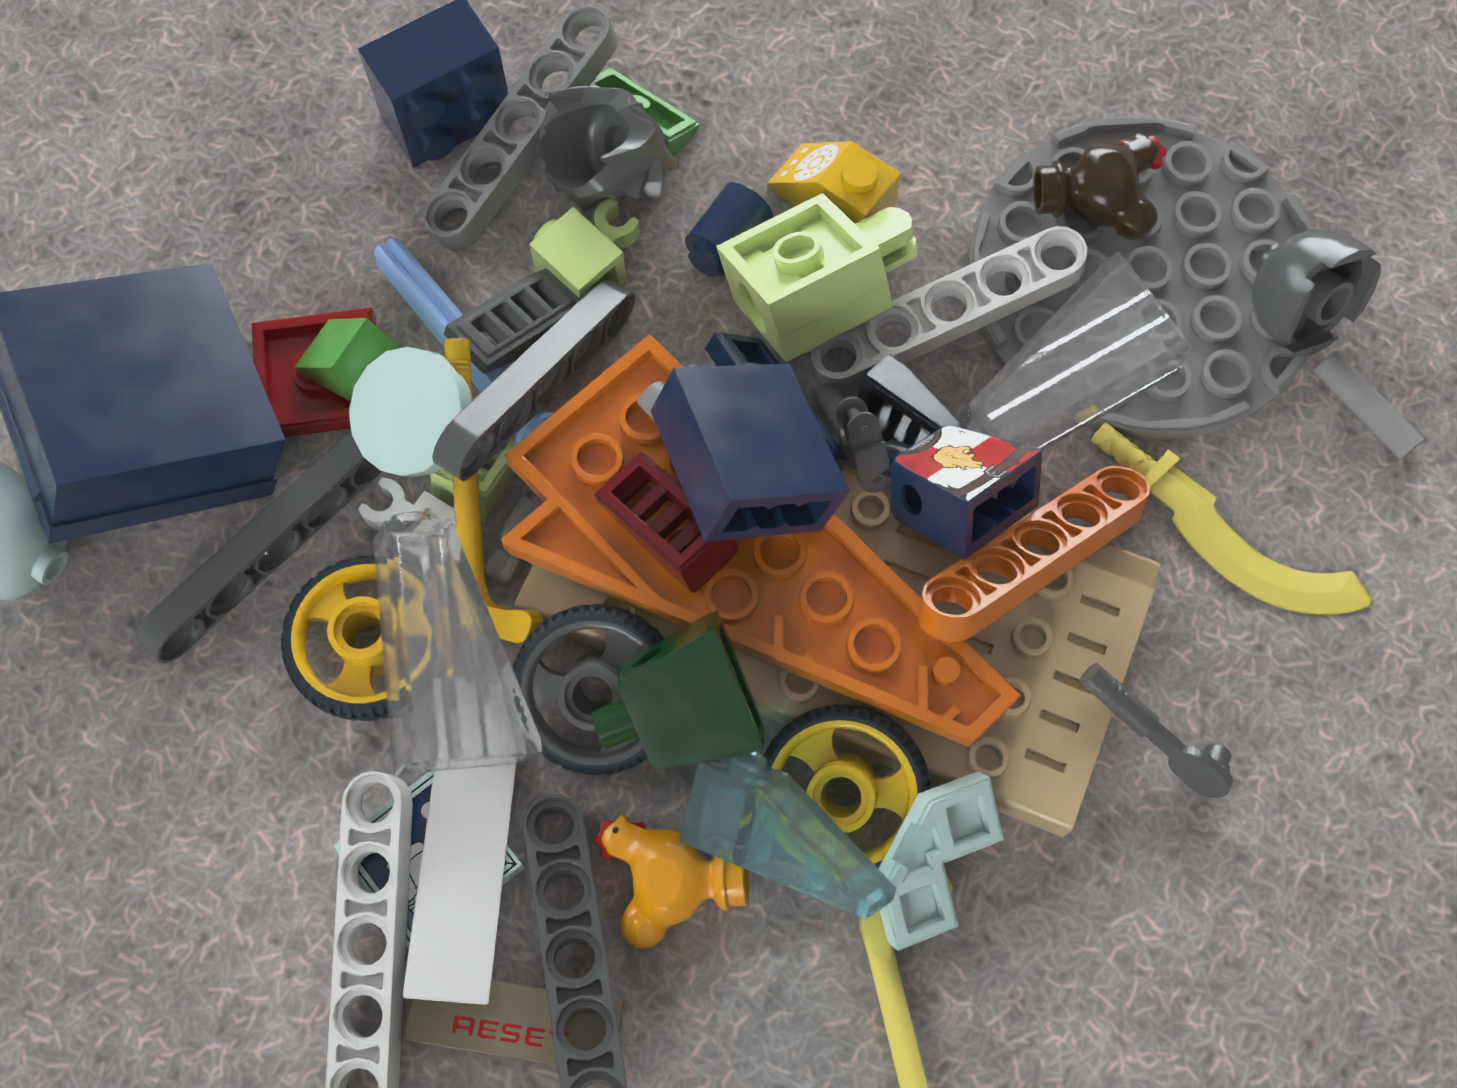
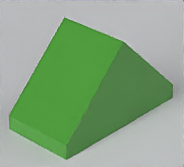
M368 318L329 319L294 368L302 376L351 401L354 386L367 365L386 351L401 347Z

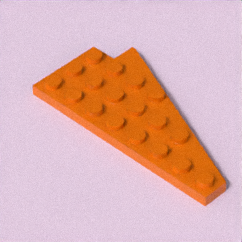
M650 334L504 454L509 467L543 501L538 508L500 539L504 549L512 556L683 628L708 613L718 610L734 649L966 747H970L1021 696L965 640L961 642H946L928 635L920 627L918 621L921 598L835 514L832 515L821 531L736 539L739 546L737 554L695 593L687 590L653 558L593 496L641 451L680 483L656 423L637 403L640 395L651 384L657 381L665 384L674 367H683ZM649 481L625 505L631 509L655 486ZM667 500L645 523L649 525L672 502ZM687 518L664 540L669 543L691 521Z

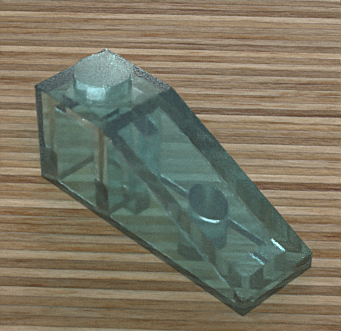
M754 752L698 763L680 842L866 920L893 901L896 887L789 774L766 766L767 759L764 756Z

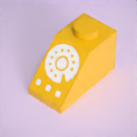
M853 141L803 143L768 181L767 188L794 207L823 193L855 224L887 207L895 208L901 173Z

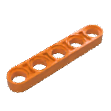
M1108 466L1102 468L999 534L967 559L962 558L940 572L923 587L918 612L920 627L928 635L941 641L961 642L971 638L1138 523L1143 517L1150 494V484L1147 479L1139 472L1126 467ZM1104 492L1120 493L1130 497L1132 500L1115 499ZM1065 518L1083 519L1091 523L1093 527L1076 526L1067 522ZM1029 544L1043 546L1054 554H1034L1023 546ZM986 572L1001 574L1007 577L1011 583L1004 585L990 583L982 579L979 574ZM944 601L957 603L968 612L962 615L946 614L939 611L934 604Z

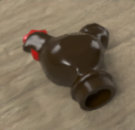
M1137 133L1134 138L1123 139L1119 143L1097 142L1088 146L1077 165L1071 168H1066L1059 161H1053L1051 165L1037 166L1033 179V200L1036 213L1038 215L1052 214L1053 217L1057 218L1062 216L1067 208H1072L1089 223L1097 226L1114 227L1118 235L1129 240L1143 239L1155 227L1157 215L1153 204L1140 190L1139 174L1149 168L1153 170L1161 168L1163 165L1162 158L1166 156L1167 150L1159 143L1157 137H1146L1141 133Z

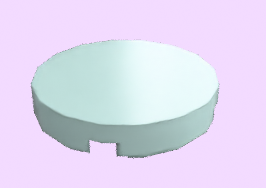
M412 347L386 351L367 365L355 384L349 408L352 437L362 456L380 471L414 478L433 474L442 469L433 462L434 447L446 426L471 403V395L463 376L457 374L454 367L449 364L451 362L441 354Z

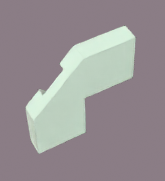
M980 771L974 772L918 793L872 880L887 943L897 951L958 927L944 863L1004 840L989 776Z

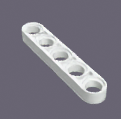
M1056 226L892 300L893 308L812 350L810 356L815 377L822 385H834L839 391L850 389L861 384L866 373L889 353L904 364L1072 286L1079 281L1084 273L1087 256L1085 240L1077 231L1068 227ZM1063 246L1074 254L1076 261L1067 269L1053 270L1043 263L1041 255L1050 247ZM996 272H1011L1018 277L1021 286L1013 294L1001 296L991 292L987 287L986 282L988 278ZM943 297H956L965 304L966 311L957 320L942 321L932 313L931 308L933 304ZM893 321L905 324L911 330V336L903 345L888 347L877 339V332L884 324ZM835 347H846L856 355V361L847 371L840 373L831 372L822 365V358L825 353Z
M376 771L361 773L351 780L344 791L342 799L325 1088H346L349 1077L358 1068L372 1073L378 1082V1088H399L413 803L411 791L403 780L395 775ZM383 783L393 795L392 811L381 822L372 823L363 813V796L373 785ZM371 853H379L385 857L390 869L388 882L384 888L376 893H370L365 890L358 878L361 862ZM368 923L375 924L381 928L386 938L385 952L380 960L374 964H367L359 959L354 947L356 934L360 928ZM363 995L374 998L382 1009L383 1018L381 1026L370 1037L359 1034L351 1024L350 1013L352 1006Z

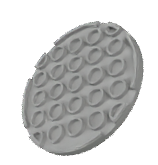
M1147 116L1102 118L1080 123L1052 134L1050 140L1037 146L1029 153L1023 152L995 181L975 222L969 246L968 265L1041 231L1056 226L1068 227L1077 231L1083 237L1087 246L1084 273L1079 281L1058 293L980 328L986 342L1001 365L1034 398L1070 420L1095 430H1099L1106 422L1114 430L1119 431L1127 438L1175 440L1197 437L1235 425L1263 409L1292 382L1309 357L1296 356L1273 339L1259 325L1253 310V286L1259 260L1270 247L1281 244L1284 240L1298 233L1315 228L1295 194L1288 195L1284 188L1268 173L1270 167L1235 142L1230 141L1227 145L1210 136L1195 132L1197 128L1195 125L1171 119ZM1137 133H1141L1146 137H1157L1159 143L1167 150L1166 156L1162 158L1163 165L1157 170L1149 168L1139 174L1140 190L1153 204L1157 215L1155 227L1143 239L1129 240L1118 235L1114 227L1097 226L1089 223L1072 208H1067L1065 213L1057 218L1053 217L1052 214L1038 215L1036 213L1033 200V179L1037 166L1051 165L1053 161H1059L1066 168H1071L1077 165L1088 146L1097 142L1119 143L1123 139L1134 138ZM1063 246L1050 247L1041 255L1043 263L1053 270L1067 269L1076 261L1074 254ZM1006 271L994 273L986 282L991 292L1001 296L1011 295L1021 286L1018 277Z

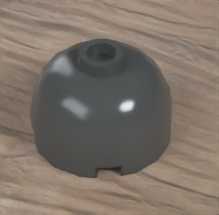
M1308 229L1284 240L1281 244L1273 245L1259 260L1253 286V310L1259 325L1273 339L1298 357L1310 356L1327 348L1339 338L1330 331L1343 317L1354 323L1375 292L1381 274V264L1371 258L1376 253L1354 237L1338 230Z

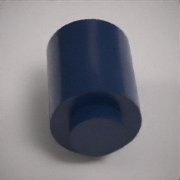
M727 183L685 238L690 262L696 269L707 276L716 277L718 274L726 276L716 246L774 218L770 206L751 188L740 183Z

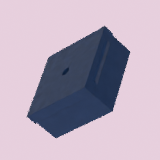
M212 263L0 292V411L48 544L262 498L274 493L278 481L275 472L286 439Z

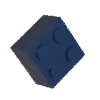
M454 0L358 48L381 118L413 168L428 160L435 161L444 158L455 146L478 135L509 93L499 46L467 0Z

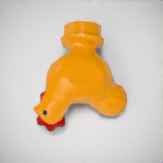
M621 814L615 822L609 819L603 821L600 826V832L594 838L595 845L601 849L602 859L608 861L615 857L631 866L634 897L623 913L620 928L621 936L632 948L646 949L656 946L664 940L668 928L684 922L693 916L706 899L712 898L717 906L725 912H729L731 907L749 905L750 866L746 850L730 851L727 846H723L717 850L711 860H708L702 855L696 843L687 834L671 829H648L644 822L632 823L624 814Z

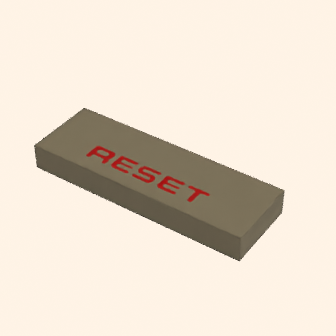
M491 980L489 1002L487 1005L412 999L404 1041L557 1065L547 991L544 988ZM613 999L618 1032H620L624 1001ZM581 1012L574 1015L565 1028L567 1042L578 1050H590L597 1047L603 1041L606 1034L604 1020L593 1012Z

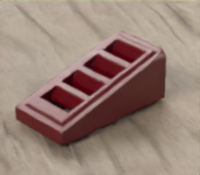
M642 451L593 495L596 501L691 593L697 592L739 550L736 539L704 541L681 484ZM650 481L655 487L629 509L625 503ZM667 500H670L672 504L647 525L645 521ZM687 518L691 521L669 543L664 540Z

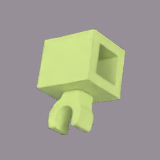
M610 198L601 202L594 213L595 226L576 208L572 207L561 218L546 222L538 230L534 240L529 244L535 272L548 269L580 300L605 278H610L622 285L627 281L624 253L621 249L630 246L639 237V220L636 217H632L622 226L615 227L610 225L609 222L619 215L618 202Z

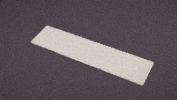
M451 677L447 679L403 988L404 998L487 1005L489 1002L520 728L516 722V716L513 714L510 701V684Z

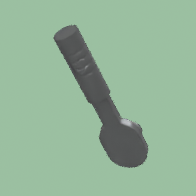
M1095 663L1082 674L1080 684L1140 737L1148 738L1169 757V768L1195 792L1211 798H1221L1229 793L1233 783L1232 776L1229 773V762L1232 755L1226 747L1219 744H1209L1205 750L1183 744L1159 722V717L1119 683L1118 680L1112 677L1100 664Z

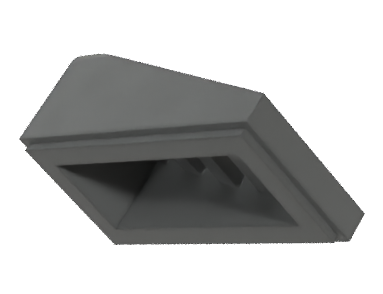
M543 269L523 278L447 324L444 335L448 339H469L471 362L483 374H486L516 361L572 309L580 299L548 269ZM480 332H487L498 344L493 346Z

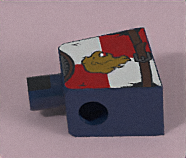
M953 425L941 427L913 446L896 439L886 442L890 468L880 473V475L891 479L890 510L894 518L963 559H967L1039 506L1042 450L1039 448Z

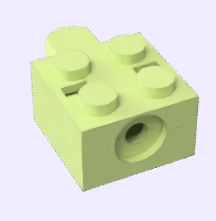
M823 193L716 246L734 303L785 362L801 354L808 353L830 339L854 327L863 325L871 318L893 308L886 273L915 259L918 255L913 222L908 212L899 208L887 207L854 224Z

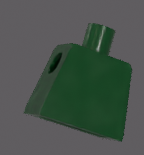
M718 610L708 613L626 661L622 665L617 680L623 700L592 711L595 731L605 749L640 738L650 764L655 769H667L754 753L764 749L765 724Z

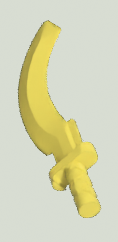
M1106 422L1091 438L1090 441L1107 455H1110L1121 466L1135 470L1147 479L1150 484V493L1173 510L1174 515L1171 520L1188 544L1213 569L1241 590L1267 604L1304 614H1344L1371 606V596L1353 571L1312 573L1296 570L1264 556L1250 546L1216 511L1213 506L1216 497L1175 467L1181 458L1168 449L1157 462Z

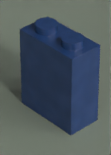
M748 363L735 366L702 367L700 365L674 367L650 410L705 542L821 531L850 492L790 364L759 365Z

